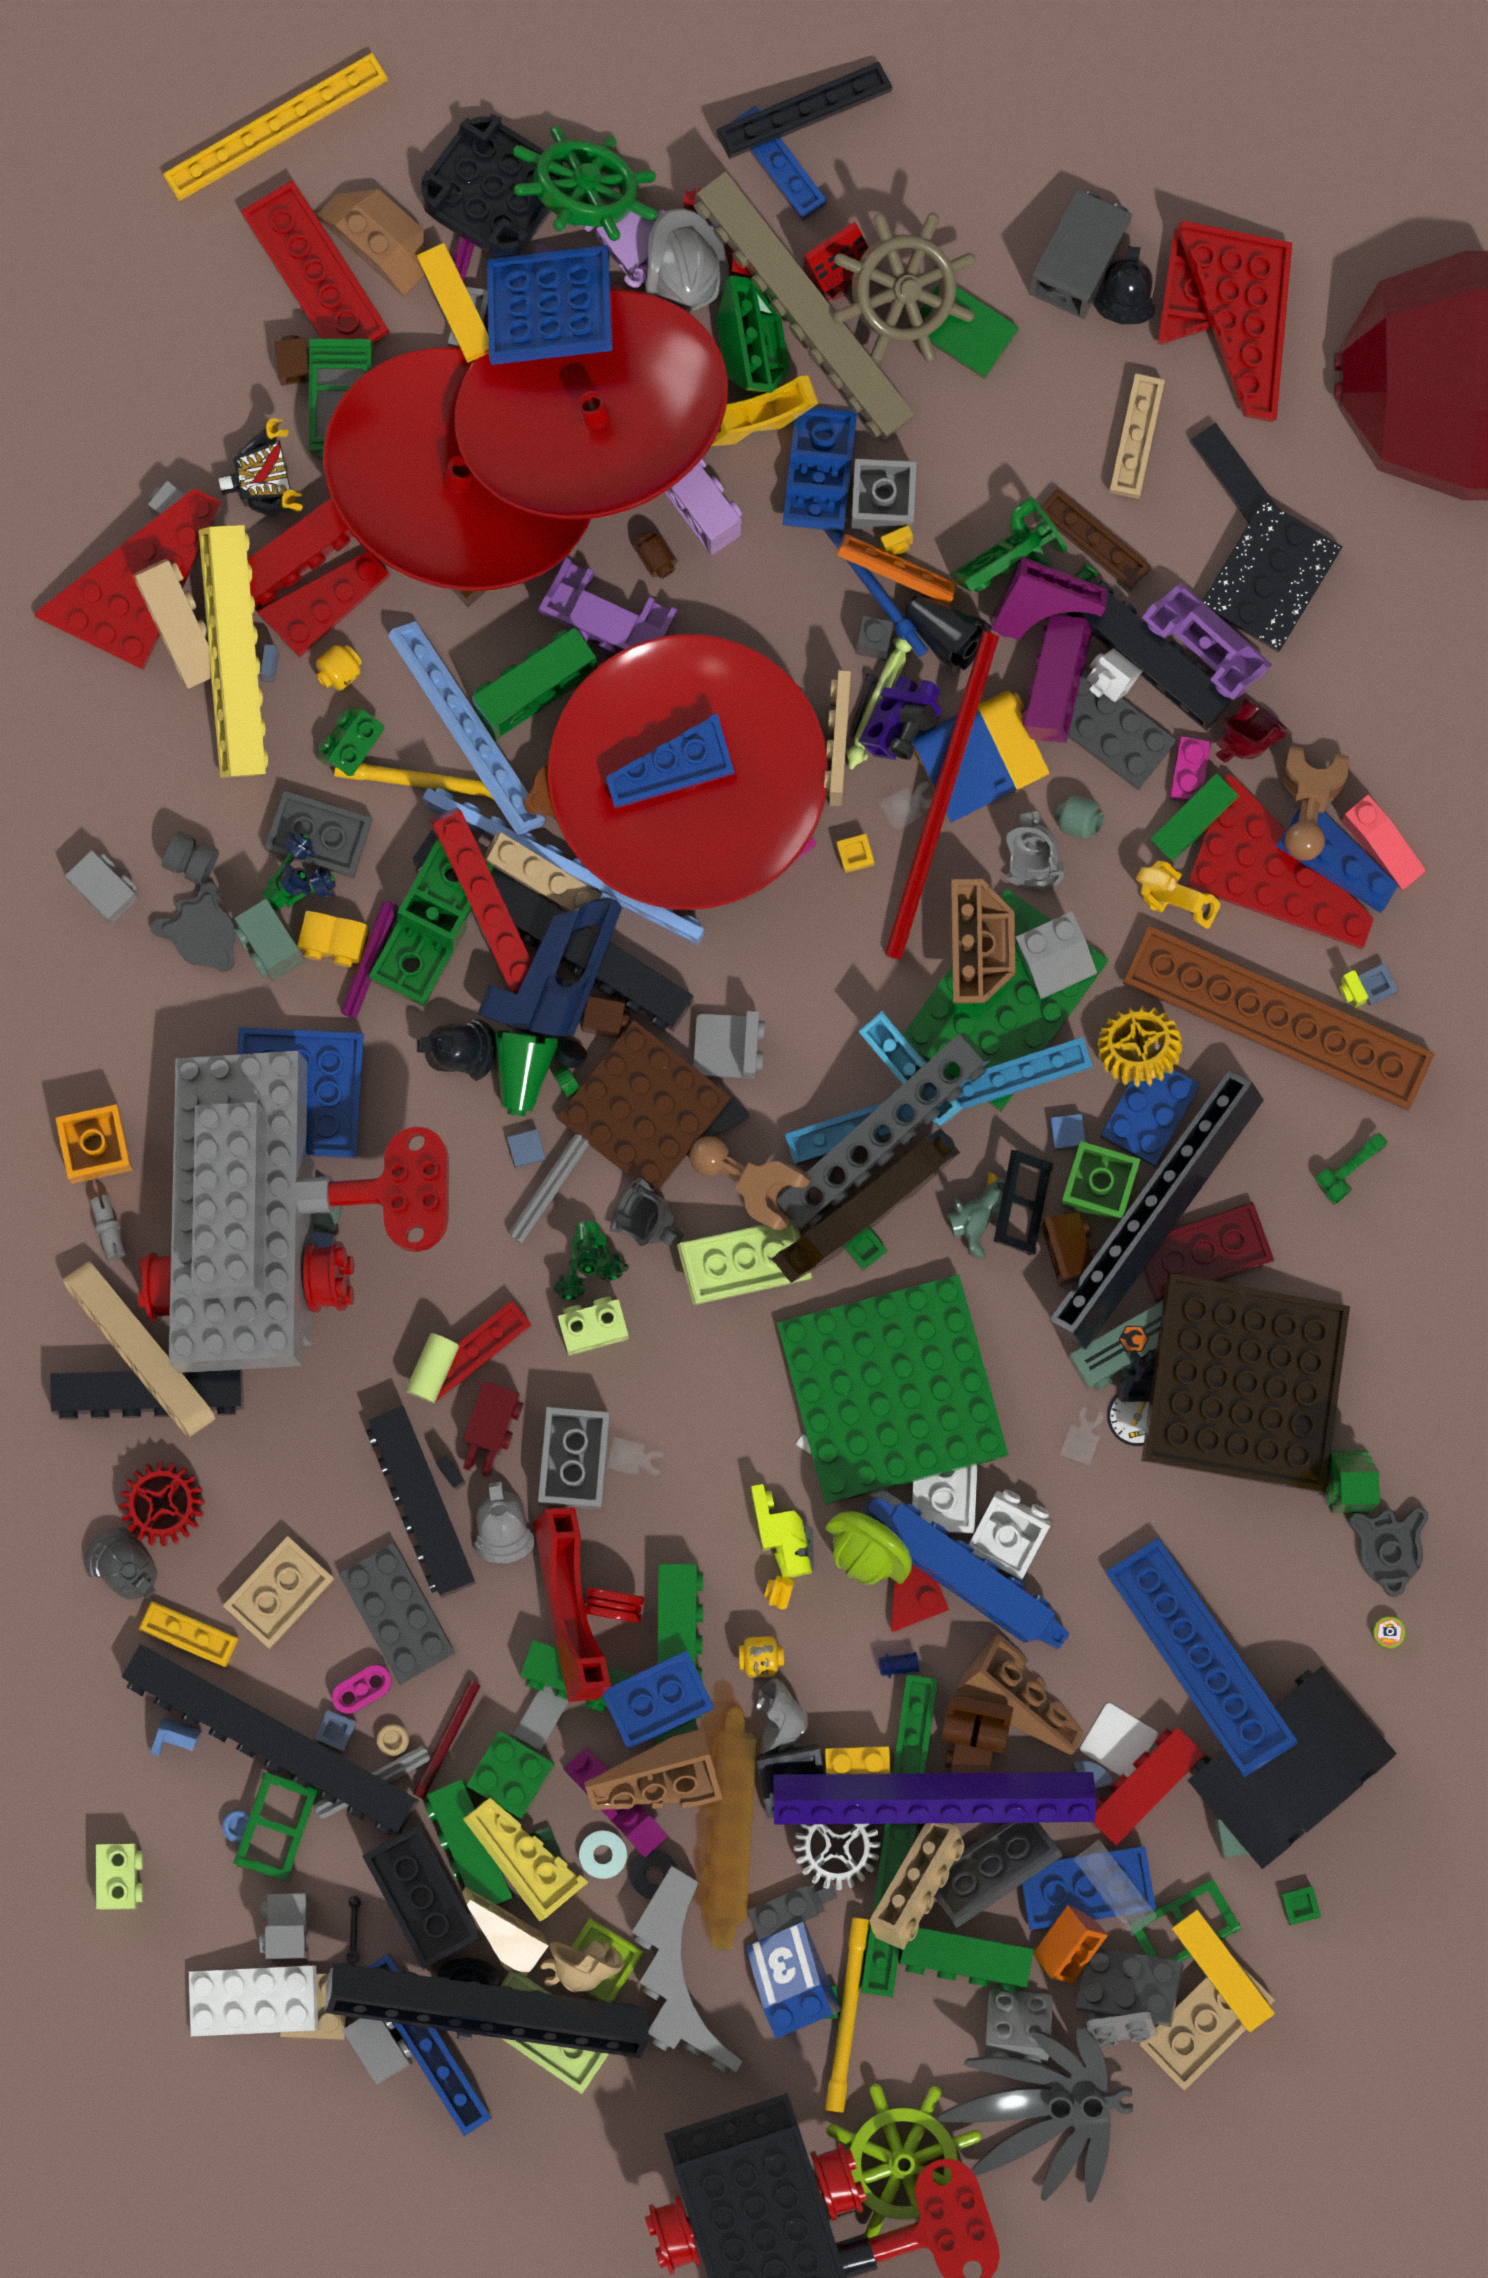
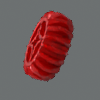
M158 1461L157 1471L154 1472L149 1463L145 1464L147 1472L145 1476L139 1470L134 1471V1475L139 1479L136 1484L130 1479L125 1481L132 1488L131 1493L128 1491H121L120 1493L122 1497L129 1499V1502L119 1504L121 1510H129V1513L124 1514L121 1519L123 1522L134 1521L127 1528L130 1533L140 1528L136 1537L139 1541H142L149 1534L148 1544L150 1546H154L157 1537H160L161 1546L167 1547V1537L171 1536L173 1543L177 1545L180 1543L177 1536L178 1533L181 1532L186 1538H189L191 1535L185 1528L188 1525L195 1529L199 1527V1524L192 1520L193 1516H204L203 1511L195 1509L196 1506L205 1504V1499L195 1498V1495L203 1492L201 1486L191 1488L197 1478L192 1475L185 1480L184 1477L188 1471L185 1467H182L176 1474V1464L174 1462H170L167 1471H164L163 1462ZM154 1480H172L169 1485H166L159 1492H153L145 1488L147 1484ZM180 1485L184 1488L188 1500L185 1513L177 1508L174 1503ZM139 1495L150 1504V1510L146 1515L148 1517L144 1523L137 1512ZM151 1495L154 1498H159L161 1500H163L165 1497H169V1500H167L166 1502L170 1504L169 1506L173 1510H175V1512H172L169 1509L166 1510L164 1508H161L159 1511L156 1512L155 1508H157L158 1506L155 1504V1501L151 1499L149 1496ZM165 1516H171L179 1520L176 1525L170 1528L153 1529L155 1523H158Z

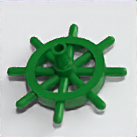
M554 126L551 128L550 133L556 144L548 147L541 155L520 145L515 146L513 149L515 157L536 166L533 173V182L517 184L514 187V193L517 196L537 195L549 210L558 215L553 224L557 231L564 230L567 224L603 227L609 239L617 241L620 239L621 234L616 223L622 221L630 212L649 221H654L658 217L655 209L635 200L637 184L653 182L656 179L655 172L652 170L633 172L629 165L613 152L617 144L613 136H608L602 145L581 140H568L562 128ZM567 162L569 168L561 165L560 163ZM600 170L608 175H601ZM549 173H551V174H553V175H555V176H557V177H559V178H561V179H560V180H551ZM618 186L621 193L609 187ZM601 198L611 202V204L604 205Z

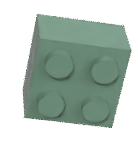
M267 899L234 918L238 927L233 930L245 951L252 949L254 952L250 957L262 977L268 974L273 982L304 962L298 947Z

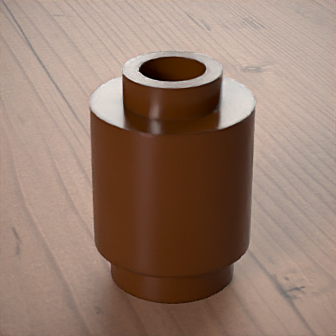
M656 531L645 534L635 542L637 547L636 553L651 577L659 576L660 579H663L676 570L674 566L678 560L663 536H658Z

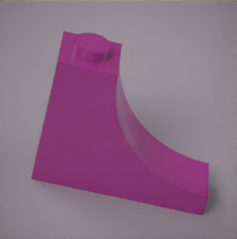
M1022 557L993 611L991 630L1001 636L1011 637L1020 641L1024 633L1031 626L1055 614L1085 612L1102 616L1107 605L1108 589Z

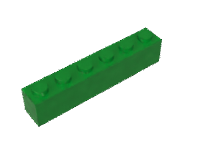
M659 1564L658 1664L688 1651L702 1680V1667H696V1655H702L703 1635H696V1623H703V1604H697V1591H703V1572H697V1564ZM695 1719L657 1736V1745L673 1736L695 1731Z

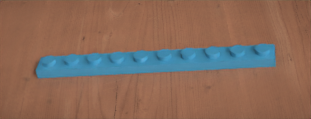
M1081 1037L986 1068L987 1071L977 1081L972 1083L971 1080H968L961 1087L964 1092L957 1099L964 1107L962 1110L1093 1068L1084 1038ZM882 1103L785 1134L794 1164L796 1165L826 1155ZM904 1104L901 1109V1115L905 1120L911 1121L914 1117V1109L909 1104ZM883 1124L878 1130L879 1137L891 1134L888 1126Z

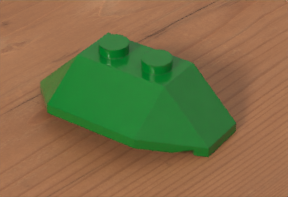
M729 276L726 279L716 318L727 377L744 390L772 393L790 371L781 317L772 309L770 298L754 286L751 278Z

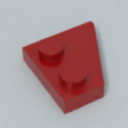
M913 1564L910 1574L902 1584L894 1582L891 1619L892 1633L949 1611L939 1583Z

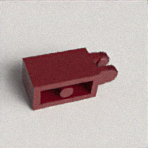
M483 1381L463 1438L464 1444L470 1445L463 1469L471 1470L476 1460L477 1451L481 1449L489 1452L482 1467V1475L489 1477L497 1455L500 1456L502 1449L508 1450L513 1432L509 1431L512 1419L518 1421L524 1405L523 1402L519 1401L520 1393Z

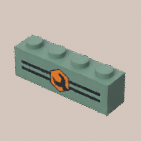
M1164 1300L1095 1339L1086 1350L1080 1348L1069 1355L1068 1359L1087 1390L1095 1387L1098 1391L1113 1382L1111 1376L1120 1371L1123 1372V1369H1132L1133 1365L1130 1362V1354L1133 1350H1137L1140 1360L1147 1356L1148 1350H1152L1156 1356Z

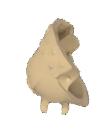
M596 1940L592 1941L582 1951H578L560 1942H551L549 1946L554 1959H546L541 1964L542 1969L551 1968L556 1973L554 1976L546 1977L545 1985L553 1986L561 1980L565 1988L575 1993L592 1990L602 1980L608 1979L610 1976L618 1973V1971H621L624 1966L623 1958L616 1948L608 1941L602 1944Z

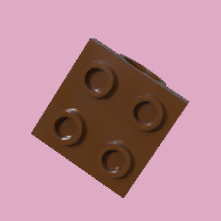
M951 1694L941 1741L1004 1754L1013 1707L1005 1706L998 1702L991 1703L973 1699L969 1696Z

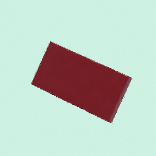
M1250 1202L1172 1229L1145 1266L1144 1272L1154 1300L1157 1302L1164 1299L1167 1274L1173 1273L1219 1281L1274 1262V1258L1254 1202Z

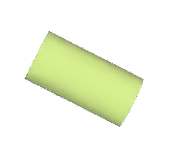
M430 1333L405 1392L435 1404L460 1346L447 1338Z

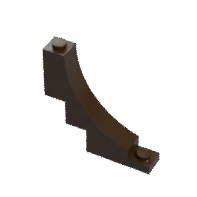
M941 1128L933 1132L858 1195L804 1233L795 1243L779 1251L772 1258L773 1262L790 1283H793L838 1256L858 1236L876 1226L900 1203L914 1196L961 1152L956 1148L952 1138L945 1134Z

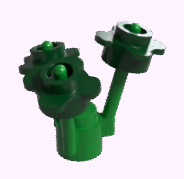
M585 1221L575 1226V1237L572 1238L571 1260L569 1261L568 1275H560L558 1282L553 1287V1291L559 1293L561 1298L576 1300L578 1297L584 1296L586 1287L583 1286L584 1280L575 1276L576 1270H579L585 1276L600 1275L602 1280L613 1281L623 1275L622 1272L629 1269L628 1264H623L620 1255H610L606 1235L600 1234V1225L597 1222ZM598 1247L601 1248L603 1256H600Z

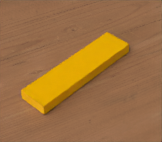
M445 243L416 255L467 363L488 354L489 334Z
M1195 1910L1171 1928L1248 2033L1275 2014L1198 1910Z

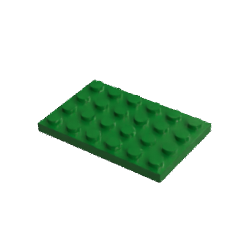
M1008 889L1001 896L1002 900L1014 911L1015 937L1052 921ZM1088 945L1097 974L1040 1000L1015 948V975L986 1003L953 1004L951 966L903 1035L917 1052L929 1061L959 1033H966L990 1060L984 1066L985 1069L1045 1050L1106 966L1109 959ZM950 1062L947 1067V1073L953 1079L959 1077L960 1067L957 1063ZM1014 1094L989 1101L988 1103L1002 1112Z

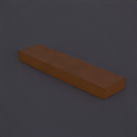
M1058 488L1041 506L1057 531L1130 591L1151 569L1149 563Z

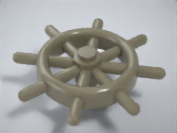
M877 213L874 215L873 221L880 241L872 245L864 253L860 261L844 254H837L834 258L836 265L854 272L852 281L854 304L836 311L833 314V319L836 323H842L859 315L872 331L879 334L870 355L875 363H879L882 360L890 339L898 341L917 340L924 360L926 362H933L936 355L928 335L938 329L949 314L966 322H971L974 319V313L971 310L955 304L954 301L956 296L955 272L973 265L976 257L972 253H967L949 261L945 253L937 245L930 242L939 222V216L936 213H930L927 216L919 237L904 234L892 236L884 214ZM913 248L914 250L908 265L904 270L897 249ZM926 255L935 268L917 275L922 260ZM884 256L887 257L893 274H887L875 268ZM872 280L879 283L881 292L869 297V283ZM939 280L938 296L922 289L923 286ZM916 300L933 307L924 319H922ZM892 301L887 316L883 321L873 308ZM905 306L912 326L895 327Z

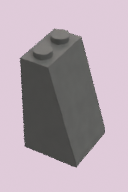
M1077 189L1032 275L1029 295L1085 319L1130 226L1132 214L1128 213L1126 207L1118 203L1109 204L1100 200V196L1092 191L1085 190L1082 192Z

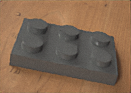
M283 791L264 849L267 852L287 857L290 852L284 845L289 838L287 835L288 831L295 835L297 832L308 835V838L312 840L315 854L313 856L308 854L305 860L295 857L294 860L354 878L373 818Z
M1099 1948L1083 1969L1076 2009L1077 2011L1111 2017L1150 2012L1154 2024L1172 2027L1183 1971V1962Z

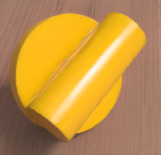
M777 1575L775 1580L769 1579L764 1594L765 1598L770 1599L768 1605H775L778 1609L782 1610L787 1609L794 1580L789 1577L782 1578L780 1575Z

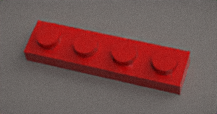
M510 1301L458 1343L460 1347L436 1402L532 1327V1324L513 1301Z

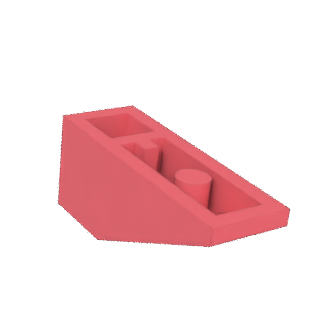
M1369 795L1345 813L1341 823L1378 865L1398 884L1401 891L1426 872V869L1392 821Z

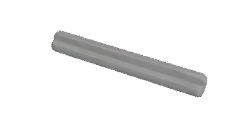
M580 1134L573 1136L509 1231L510 1237L520 1243L525 1241L589 1146L588 1140L585 1137L582 1139Z
M420 1746L374 1771L372 1774L391 1783L429 1762L431 1757L424 1746ZM323 1799L316 1803L314 1808L319 1818L325 1819L349 1805L339 1799L335 1805Z

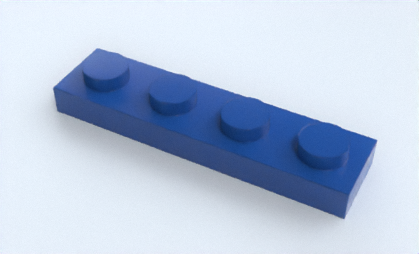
M755 105L754 107L743 113L741 116H739L732 122L742 119L751 114H754L760 110ZM781 138L750 150L751 154L802 221L827 204V199Z

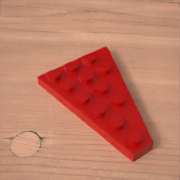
M1182 220L1177 224V231L1243 416L1273 422L1277 419L1292 242Z
M193 488L41 607L34 617L144 670L160 634L132 574L167 559L170 564H177L183 576V580L179 581L183 589L200 553L199 530L213 526L224 502Z
M1227 774L1224 781L1240 797L1207 828L1187 888L1203 894H1212L1217 899L1363 950L1374 918L1347 891L1276 847L1286 829L1233 775Z

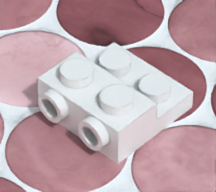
M997 1490L969 1546L974 1550L972 1552L973 1555L981 1559H989L1000 1569L1022 1580L1053 1519L1049 1518V1512L1039 1505L1033 1504L1030 1508L1020 1503L1021 1497L1010 1490H1004L1003 1493Z

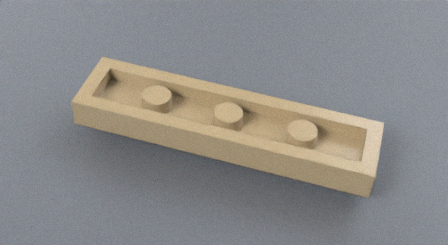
M1135 373L1109 493L1136 499L1140 498L1164 388V379Z
M496 832L483 857L492 866L567 912L572 911L578 905L599 899L602 895L502 832Z

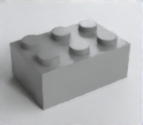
M546 1407L538 1497L539 1505L602 1510L610 1412Z

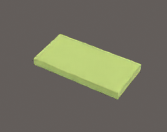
M789 1219L790 1221L785 1231L776 1230L766 1225H759L677 1244L693 1305L792 1284L773 1262L772 1258L779 1251L795 1243L801 1237L795 1222ZM811 1272L794 1281L793 1283L811 1279Z
M518 1971L516 1973L509 1972L500 1985L518 1990H538L551 1994ZM503 2039L581 2094L609 2055L607 2053Z

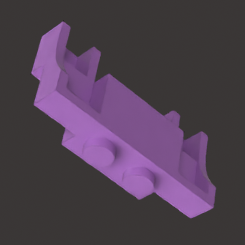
M565 558L553 584L539 607V614L567 626L568 630L575 627L585 642L589 639L599 644L598 648L610 655H615L616 652L619 653L638 643L667 636L677 616V609L673 607L668 609L655 603V599L651 597L648 598L639 617L626 609L587 592L586 590L594 576V571L589 568L584 570L572 564L568 558Z
M1182 583L1173 588L1163 598L1153 603L1142 616L1153 633L1164 638L1174 633L1185 646L1195 652L1211 669L1216 671L1210 680L1216 685V689L1220 694L1232 700L1243 695L1272 666L1266 658Z

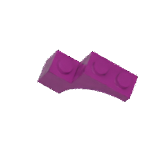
M587 1747L563 1768L586 1794L587 1791L584 1783L608 1771ZM635 1804L631 1809L601 1810L644 1857H647L668 1837L665 1831L640 1804Z

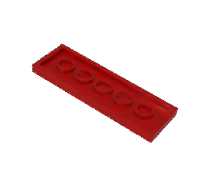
M293 180L241 210L246 223L321 339H371L372 343L389 334V329Z

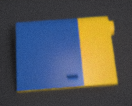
M1007 689L979 703L946 811V816L950 823L1050 774L1035 740L1030 739L1026 728L1022 725L1023 715L1021 710L1024 709V705L1017 692L1012 694ZM957 715L917 734L911 743L915 747L914 755L919 764L924 767L934 790Z

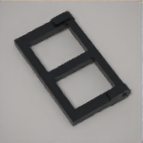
M1011 1150L993 1242L1027 1255H1036V1243L1053 1163L1018 1150ZM1020 1163L1041 1171L1035 1202L1014 1194ZM1012 1204L1033 1211L1027 1242L1006 1235Z

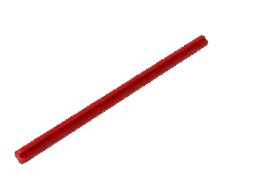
M985 631L982 633L885 952L886 956L896 960H900L903 957L999 640V635L993 632Z

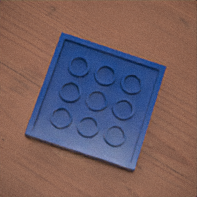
M608 245L487 259L488 333L491 365L613 351L610 252Z
M239 1027L237 1054L299 1051L307 1061L306 1153L312 1157L357 1159L364 1033Z

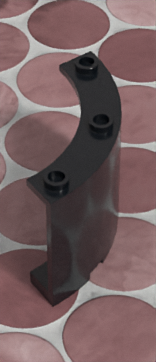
M1323 1666L1314 1673L1309 1669L1306 1670L1294 1681L1298 1686L1274 1706L1297 1739L1298 1744L1243 1778L1223 1749L1213 1759L1206 1755L1193 1766L1196 1773L1187 1780L1261 1869H1264L1292 1846L1305 1832H1309L1358 1790L1367 1779L1376 1774L1397 1755Z

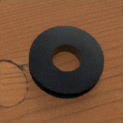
M652 1851L647 1857L641 1854L631 1866L630 1880L632 1886L640 1895L652 1899L663 1881L662 1879L658 1884H650L646 1881L644 1873L649 1866H659L663 1871V1879L671 1866L677 1868L672 1858L661 1851Z

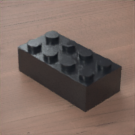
M420 1825L409 1829L362 1855L423 1970L430 1968L481 1939Z

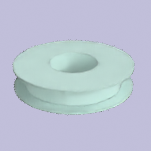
M604 1830L596 1831L588 1835L582 1842L579 1850L580 1863L589 1875L599 1879H608L617 1875L624 1868L627 1860V1849L622 1839L615 1833ZM601 1845L608 1846L613 1853L611 1861L607 1864H599L594 1859V1851Z

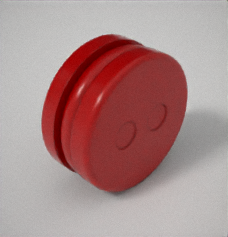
M592 1587L587 1588L586 1596L589 1597L586 1598L587 1605H584L585 1614L634 1623L641 1622L642 1615L639 1613L642 1612V1607L640 1605H644L645 1597Z

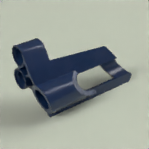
M601 898L578 905L570 912L554 915L517 995L488 984L477 1014L528 1034L529 1031L557 1036L574 1035L621 913L622 906L613 898ZM601 925L581 978L574 984L556 977V971L571 932L585 926Z

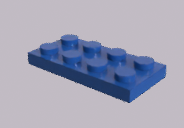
M1145 1846L1056 1860L1022 1884L1029 1930L1052 1927L1067 1905L1087 1914L1093 1920L1156 1910Z

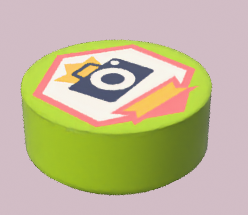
M1384 1617L1373 1628L1374 1641L1385 1649H1393L1399 1646L1406 1634L1403 1623L1395 1617Z

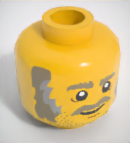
M772 1636L746 1638L744 1645H739L740 1670H745V1674L750 1678L774 1677L778 1672V1666H784V1647H777V1641Z

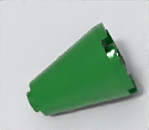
M496 1030L501 1105L504 1108H508L507 1114L526 1116V1111H533L557 1048L558 1038L522 1032L514 1034L505 1030Z

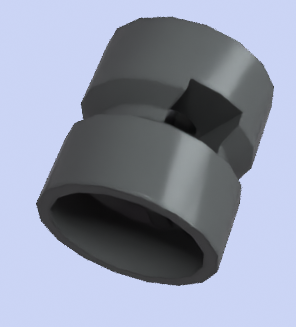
M178 831L164 854L161 866L173 873L184 871L187 880L202 886L215 866L219 850L204 842L196 846L195 839Z

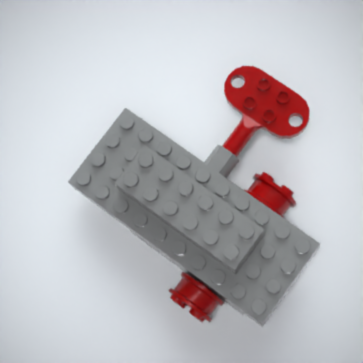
M299 1051L176 1058L171 1256L159 1257L157 1253L150 1252L145 1258L140 1259L139 1273L142 1277V1289H139L138 1292L140 1308H146L147 1315L151 1321H159L162 1316H170L169 1364L179 1373L303 1366V1346L313 1345V1312H319L322 1307H336L338 1311H345L348 1305H353L354 1290L350 1286V1275L354 1274L355 1268L354 1258L352 1255L347 1256L346 1248L342 1242H334L332 1247L319 1248L317 1244L313 1243L314 1213H330L337 1206L379 1204L383 1206L385 1231L395 1245L405 1251L412 1252L430 1249L439 1243L446 1233L449 1220V1156L447 1147L439 1135L428 1128L416 1126L403 1129L396 1134L386 1147L384 1170L379 1178L333 1181L331 1176L315 1177V1162L306 1153L307 1061ZM417 1136L424 1138V1145L421 1149L416 1151L409 1149L411 1139ZM414 1228H422L424 1231L422 1239L418 1242H410L408 1240V1235Z

